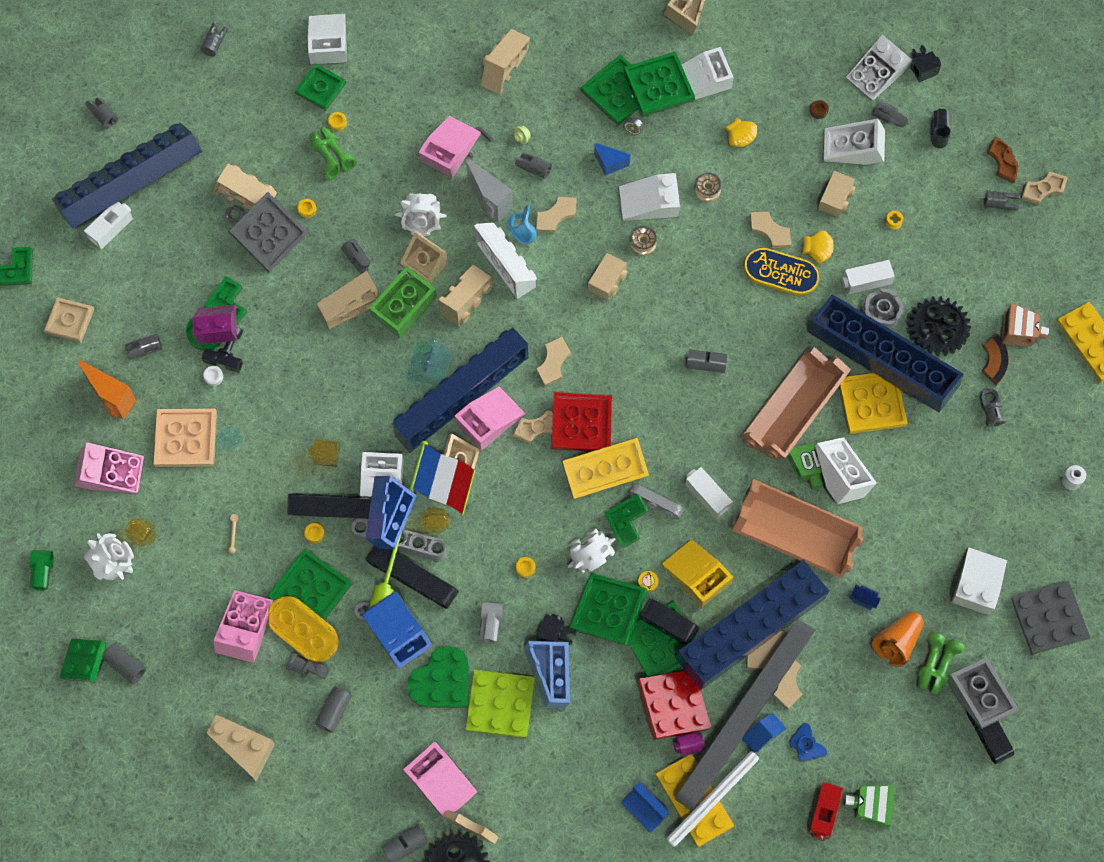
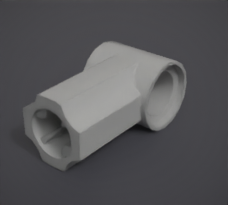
M483 602L479 641L490 644L497 643L499 622L502 621L503 604Z

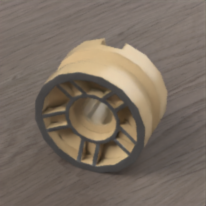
M710 172L701 174L695 183V195L697 198L704 202L715 201L721 192L722 184L720 178Z
M639 226L634 229L630 239L631 249L634 253L636 252L641 256L649 255L656 248V232L648 226Z

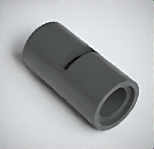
M689 349L686 368L725 373L727 354Z
M113 643L104 651L102 659L131 684L138 682L144 675L146 668L118 644Z
M333 687L315 725L327 732L334 733L352 695L343 689Z
M416 825L384 844L381 848L389 862H397L428 842L420 827Z

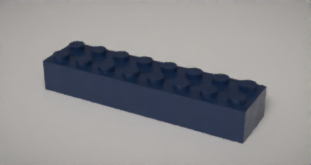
M181 123L173 124L169 127V130L156 134L147 143H141L135 150L122 154L120 159L115 162H109L103 169L90 173L88 178L75 182L66 191L58 192L52 198V201L61 216L73 229L201 153L202 150L192 132Z
M833 294L810 321V334L939 413L961 385L964 375L962 372Z
M513 327L509 331L505 330L502 332L499 339L494 343H488L480 354L473 355L465 366L458 367L454 374L449 378H444L436 389L429 390L421 401L414 402L407 412L399 414L392 423L395 437L411 453L421 445L422 441H426L455 418V415L465 406L480 398L528 359V343Z
M803 560L679 650L676 660L700 690H702L822 602L828 595L829 590Z

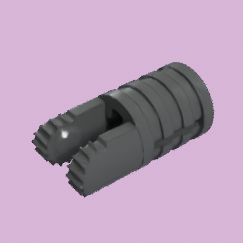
M216 22L212 23L200 47V50L205 55L212 57L216 55L228 28L224 27L220 35L214 33L217 27Z
M96 97V105L91 100L86 101V107L100 121L104 128L108 129L117 123L118 117L100 97Z
M881 100L874 112L875 116L887 121L889 124L891 122L898 126L908 124L906 116L897 112V108Z
M524 152L521 154V158H518L515 162V165L544 179L548 177L552 168L551 163Z
M987 190L984 206L1019 211V206L1006 204L1007 198L1020 199L1021 194L991 192Z
M351 239L345 242L341 249L350 262L361 274L365 271L368 272L370 261L357 241Z
M156 333L125 344V350L128 351L126 353L127 358L131 360L160 351L162 346Z

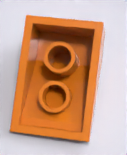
M80 360L78 362L80 368L102 401L103 406L107 409V413L114 418L120 417L125 419L137 401L130 387Z

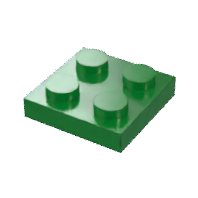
M315 63L295 89V94L326 111L346 85V80Z
M71 638L60 678L72 681L95 682L107 643L100 640Z

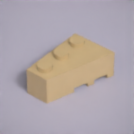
M671 0L663 15L693 35L705 0Z
M513 29L504 34L498 45L495 44L492 52L489 55L487 54L483 60L484 70L481 86L500 95L503 91L504 81H509L511 78L509 73L514 67L517 68L527 53L530 37Z
M229 163L217 180L212 192L215 195L222 193L228 196L227 200L231 202L235 199L243 203V207L249 210L267 192L274 198L277 194L272 186L264 185L255 176L247 175L238 166L230 165Z
M474 265L459 278L460 282L456 287L451 286L448 291L450 293L445 298L441 296L438 299L440 315L458 327L462 322H467L472 309H476L480 305L483 295L488 294L493 287L492 276Z
M365 271L317 303L319 313L328 329H331L368 311L369 307L379 297L378 291L370 275Z
M218 715L215 716L207 731L210 739L256 782L275 745L272 739Z

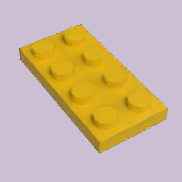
M1088 302L1060 317L1056 322L1098 381L1102 383L1104 381V321L1092 304Z
M638 438L562 461L573 499L649 476Z
M688 755L656 773L657 779L682 822L692 811L676 801L675 798L698 765L693 755ZM711 786L705 792L697 806L713 791ZM719 801L689 834L699 848L734 828V824Z

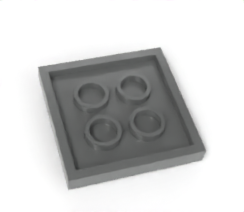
M267 192L228 233L269 273L300 242L308 231Z
M1069 581L1010 598L1031 655L1090 638Z

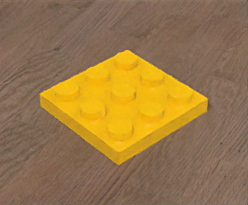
M875 373L847 376L839 385L849 434L907 427L908 422L900 388Z

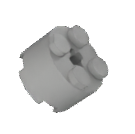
M882 288L868 295L862 312L892 330L900 320L903 312V303H901L897 293L890 289Z

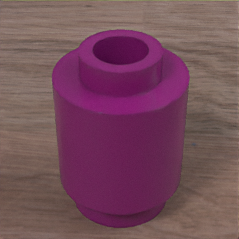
M694 732L678 736L676 741L673 742L676 754L680 753L681 757L700 753L701 750L705 749L702 733L696 734Z

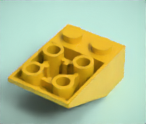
M692 539L661 564L701 609L732 584L733 576L728 570Z

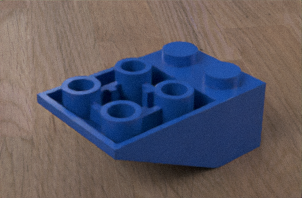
M396 591L362 613L365 621L398 669L432 646L423 629Z

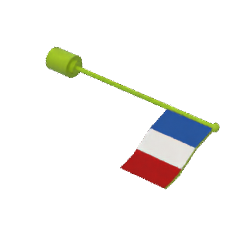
M422 441L410 491L416 490L428 499L452 507L464 515L475 470L462 461L440 454L430 448L427 441ZM400 538L395 549L392 551L384 583L374 586L368 609L394 592L388 581Z

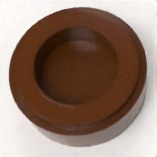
M817 100L811 104L810 114L812 117L823 119L827 116L829 107L826 102Z

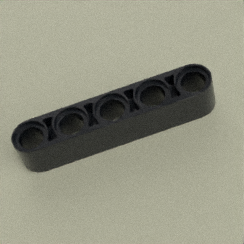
M290 493L287 499V514L295 516L369 519L372 496Z
M374 545L365 560L386 574L392 550L379 549ZM396 553L390 577L439 606L448 609L459 591L452 585Z

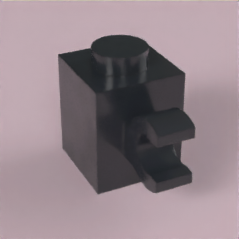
M923 45L919 49L921 53H917L915 49H912L911 52L914 59L910 68L918 82L938 75L941 68L939 57H936L933 51L926 53V48Z
M546 614L538 631L537 641L558 642L561 640L572 645L573 641L567 639V635L572 634L576 636L577 631L572 628L563 631L565 621L562 620V617L556 614H551V616Z

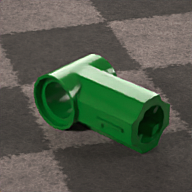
M32 550L29 559L31 567L29 588L37 591L48 590L50 569L53 568L54 553L47 550Z

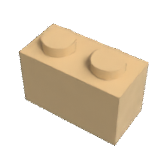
M834 171L822 196L818 210L838 218L841 212L845 213L849 205L847 199L848 197L852 198L856 189L853 186L855 179Z
M606 253L588 282V291L607 301L611 295L615 296L619 288L617 286L620 280L624 281L627 276V263Z

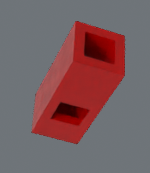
M826 782L821 784L808 832L813 835L812 838L825 841V839L829 840L831 837L843 792L842 787Z

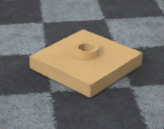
M57 297L44 329L45 334L82 343L94 312V307Z

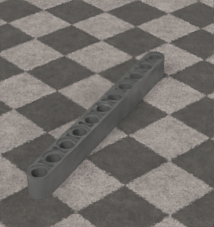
M797 619L676 796V801L691 811L695 809L815 632L813 628Z

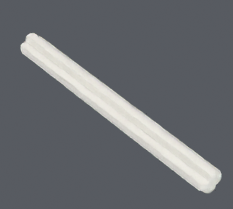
M749 752L667 837V841L675 847L758 761L759 757L754 752Z

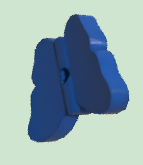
M803 723L797 734L790 741V746L793 749H797L798 757L801 761L825 757L827 755L826 748L816 743L815 738L812 737L810 725Z

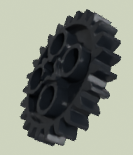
M932 296L930 302L925 298L923 304L919 302L917 308H913V314L909 316L911 321L908 322L907 326L911 327L908 334H913L911 341L917 340L916 345H922L924 350L929 349L930 354L936 351L938 357L940 352H943L945 356H947L948 351L954 354L956 349L961 350L962 345L966 344L970 336L971 326L968 325L970 319L965 318L968 312H961L963 306L957 308V301L951 304L950 298L943 301L942 296H940L939 300L936 301L934 296ZM929 313H934L937 317H932ZM947 319H952L955 323H950ZM924 329L930 330L931 333H925ZM942 335H946L950 339L946 340L942 337Z
M452 833L450 834V840L442 836L443 843L441 844L435 840L436 848H428L432 854L424 855L428 862H460L463 855L467 852L469 855L462 862H490L489 860H484L488 856V852L481 853L484 846L476 847L477 839L470 842V835H467L464 840L461 833H459L457 839H454ZM451 849H458L460 855L457 858H451L449 856Z

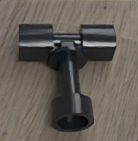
M237 327V339H240L243 330ZM235 341L226 342L224 348H220L218 352L205 349L201 358L204 363L214 366L217 363L222 364L227 370L237 373L240 372L243 365L242 359L233 357V354L230 352Z

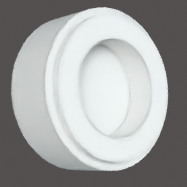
M210 366L205 369L203 378L208 385L217 386L223 380V373L219 367Z

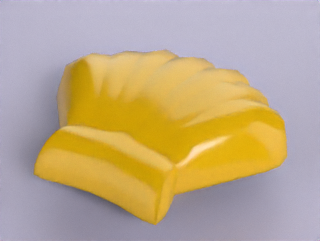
M738 117L724 128L728 131L729 145L734 147H745L752 143L757 136V125L753 122L741 121Z
M821 230L811 237H803L802 254H809L818 263H823L831 257L833 253V239L826 231Z

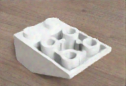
M345 14L309 16L308 53L311 64L347 62Z
M882 34L846 78L869 98L874 100L904 73L913 60Z
M721 47L705 51L682 64L695 95V100L732 89L734 77Z
M363 452L360 496H372L374 476H391L402 484L403 455Z

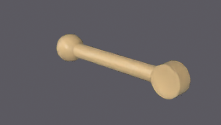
M236 514L230 517L232 521L231 543L228 548L230 554L236 552L234 547L236 522L239 519Z

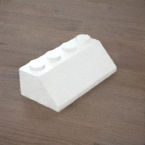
M494 223L474 225L476 244L516 299L536 288V275L532 270L529 271L523 257L516 254V249L512 242H507L503 230L500 227L497 228Z

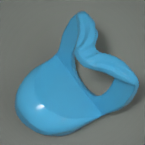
M530 205L525 206L524 213L511 215L507 223V227L514 238L523 244L532 243L537 237L535 228L528 222ZM523 218L522 222L515 227L514 219Z

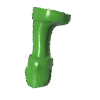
M326 127L320 128L324 140H321L316 131L310 133L313 150L319 152L325 160L324 175L327 179L337 177L340 173V166L344 171H349L356 166L355 158L340 149L336 143V135ZM327 148H331V150L334 152V154H335L336 157L338 158L339 164H338V162L332 157V155L330 154V152L328 151Z
M929 632L927 640L930 644V654L925 667H921L919 670L918 688L925 690L930 682V677L933 676L935 680L932 684L931 693L938 695L948 682L946 673L952 658L957 654L963 653L965 645L955 640H948L943 657L936 670L935 665L938 655L946 639L938 633Z

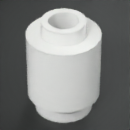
M1077 465L1069 467L1062 477L1064 487L1069 490L1078 489L1086 479L1085 470Z

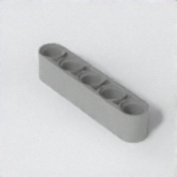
M360 518L354 520L351 526L354 537L359 541L370 543L366 540L368 520ZM359 527L366 528L362 533L356 532ZM403 529L401 537L404 538V541L399 543L397 551L438 562L446 558L447 549L443 540ZM416 542L424 544L421 548L413 547ZM440 547L443 550L441 553L436 554L433 553V549Z

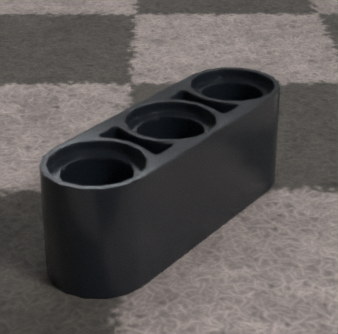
M651 598L648 599L638 615L645 623L685 646L693 641L699 631V627L695 623Z
M967 711V716L994 764H998L1015 755L1014 749L999 721L981 729Z

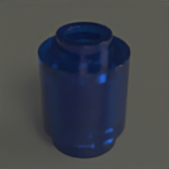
M857 584L849 598L854 601L853 603L870 611L872 607L876 609L881 600L878 597L879 592Z

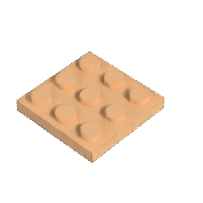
M157 409L154 466H214L217 410Z

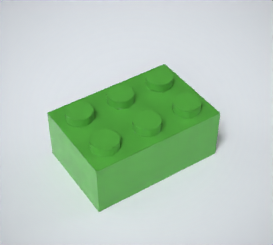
M406 266L369 307L371 316L401 339L438 297L436 288Z

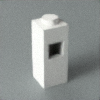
M117 202L107 208L84 230L87 238L102 250L133 219L129 206L125 203Z
M886 260L846 269L841 282L843 288L847 289L848 294L891 285L895 276L890 261Z
M702 467L697 471L693 469L687 474L685 486L715 519H718L731 508L733 501Z

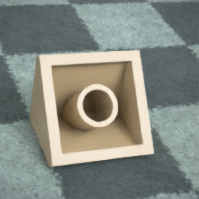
M415 232L400 264L404 267H409L431 284L448 264L447 252L418 232Z
M449 434L443 455L462 461L475 469L480 449L453 434Z

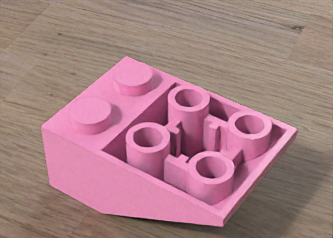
M449 116L423 144L418 152L420 160L453 178L481 132Z
M497 387L472 401L455 415V423L482 451L524 416L525 413L500 387Z
M86 442L80 448L74 486L90 490L137 494L144 456Z
M234 590L214 638L215 653L254 663L262 643L269 618V607L273 600Z
M436 742L431 744L403 769L409 780L442 816L446 810L456 812L477 793L476 789Z

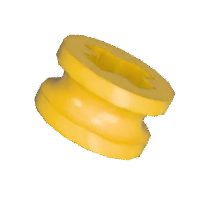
M891 211L888 213L885 222L888 228L896 230L902 226L904 218L899 211ZM892 217L896 218L897 223H893Z

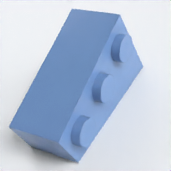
M528 641L524 649L544 707L566 708L570 703L569 642Z

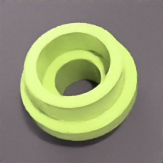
M525 126L516 127L514 129L515 140L521 144H526L531 137L529 130Z

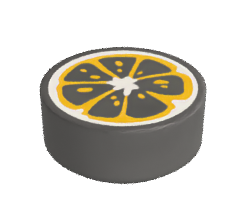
M629 117L624 124L625 129L635 135L640 134L644 127L643 123L635 117Z

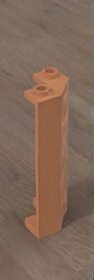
M815 347L805 350L740 437L745 440L744 443L748 447L774 460L786 458L851 369L838 357L828 360Z
M755 479L752 480L742 499L744 502L741 509L735 516L732 531L800 561L804 560L807 564L841 579L846 572L849 573L854 563L851 561L852 552L856 546L859 547L864 538L862 526Z

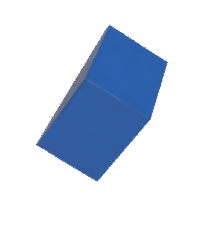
M598 143L595 144L594 155L605 176L630 165L631 154Z
M772 713L755 724L744 735L742 740L756 754L785 731L786 727Z

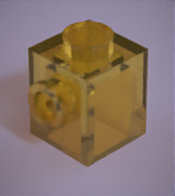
M315 439L314 446H310L309 457L312 458L313 464L337 467L340 452L338 442Z

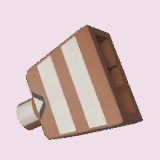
M1011 303L1004 312L1002 344L1032 346L1038 337L1047 338L1049 328L1039 326L1040 315L1038 313Z

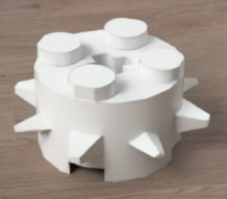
M421 193L407 195L406 200L401 201L402 212L395 214V216L402 218L401 224L404 230L411 231L412 235L418 232L422 236H429L430 232L440 230L439 219L447 217V215L440 213V202L436 200V196Z
M595 528L590 530L582 540L578 538L569 544L571 548L568 554L573 561L568 565V568L574 566L575 569L578 568L580 573L584 574L585 569H588L590 572L607 562L605 557L614 555L615 551L611 544L615 541V538L609 539Z
M98 533V541L88 540L87 543L90 548L85 553L84 558L92 568L93 575L99 580L103 578L114 580L120 577L124 580L123 572H133L131 567V559L134 558L133 552L125 541L121 543L115 538L117 535L108 533L101 536Z

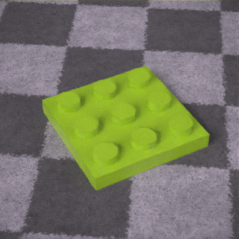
M474 670L466 731L527 739L535 678Z

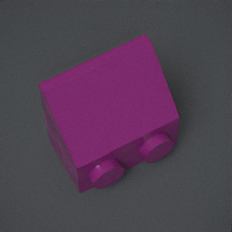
M236 304L197 309L193 316V336L199 345L237 341Z

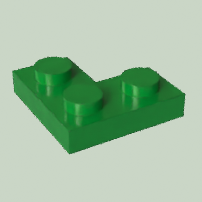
M32 247L12 248V265H0V286L32 284Z
M225 276L204 304V308L235 305L236 303L233 300L242 290V286ZM236 304L237 325L247 313L246 309Z
M640 494L634 495L605 512L621 548H625L640 539L632 521L649 512Z

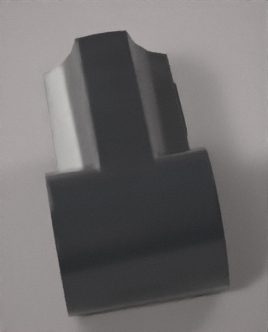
M939 108L933 111V136L931 142L936 148L946 147L950 137V112L946 109Z

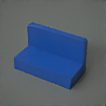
M640 782L622 801V805L649 832H652L669 815V811Z

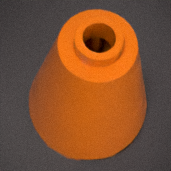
M908 612L878 633L872 642L875 653L882 660L884 657L890 660L888 664L891 666L903 667L908 662L924 626L922 616L916 612Z

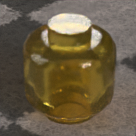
M428 507L424 514L420 515V526L424 527L426 533L441 534L445 529L449 528V513H446L444 508Z
M142 517L132 519L125 529L127 538L140 547H144L147 544L151 545L156 539V527Z

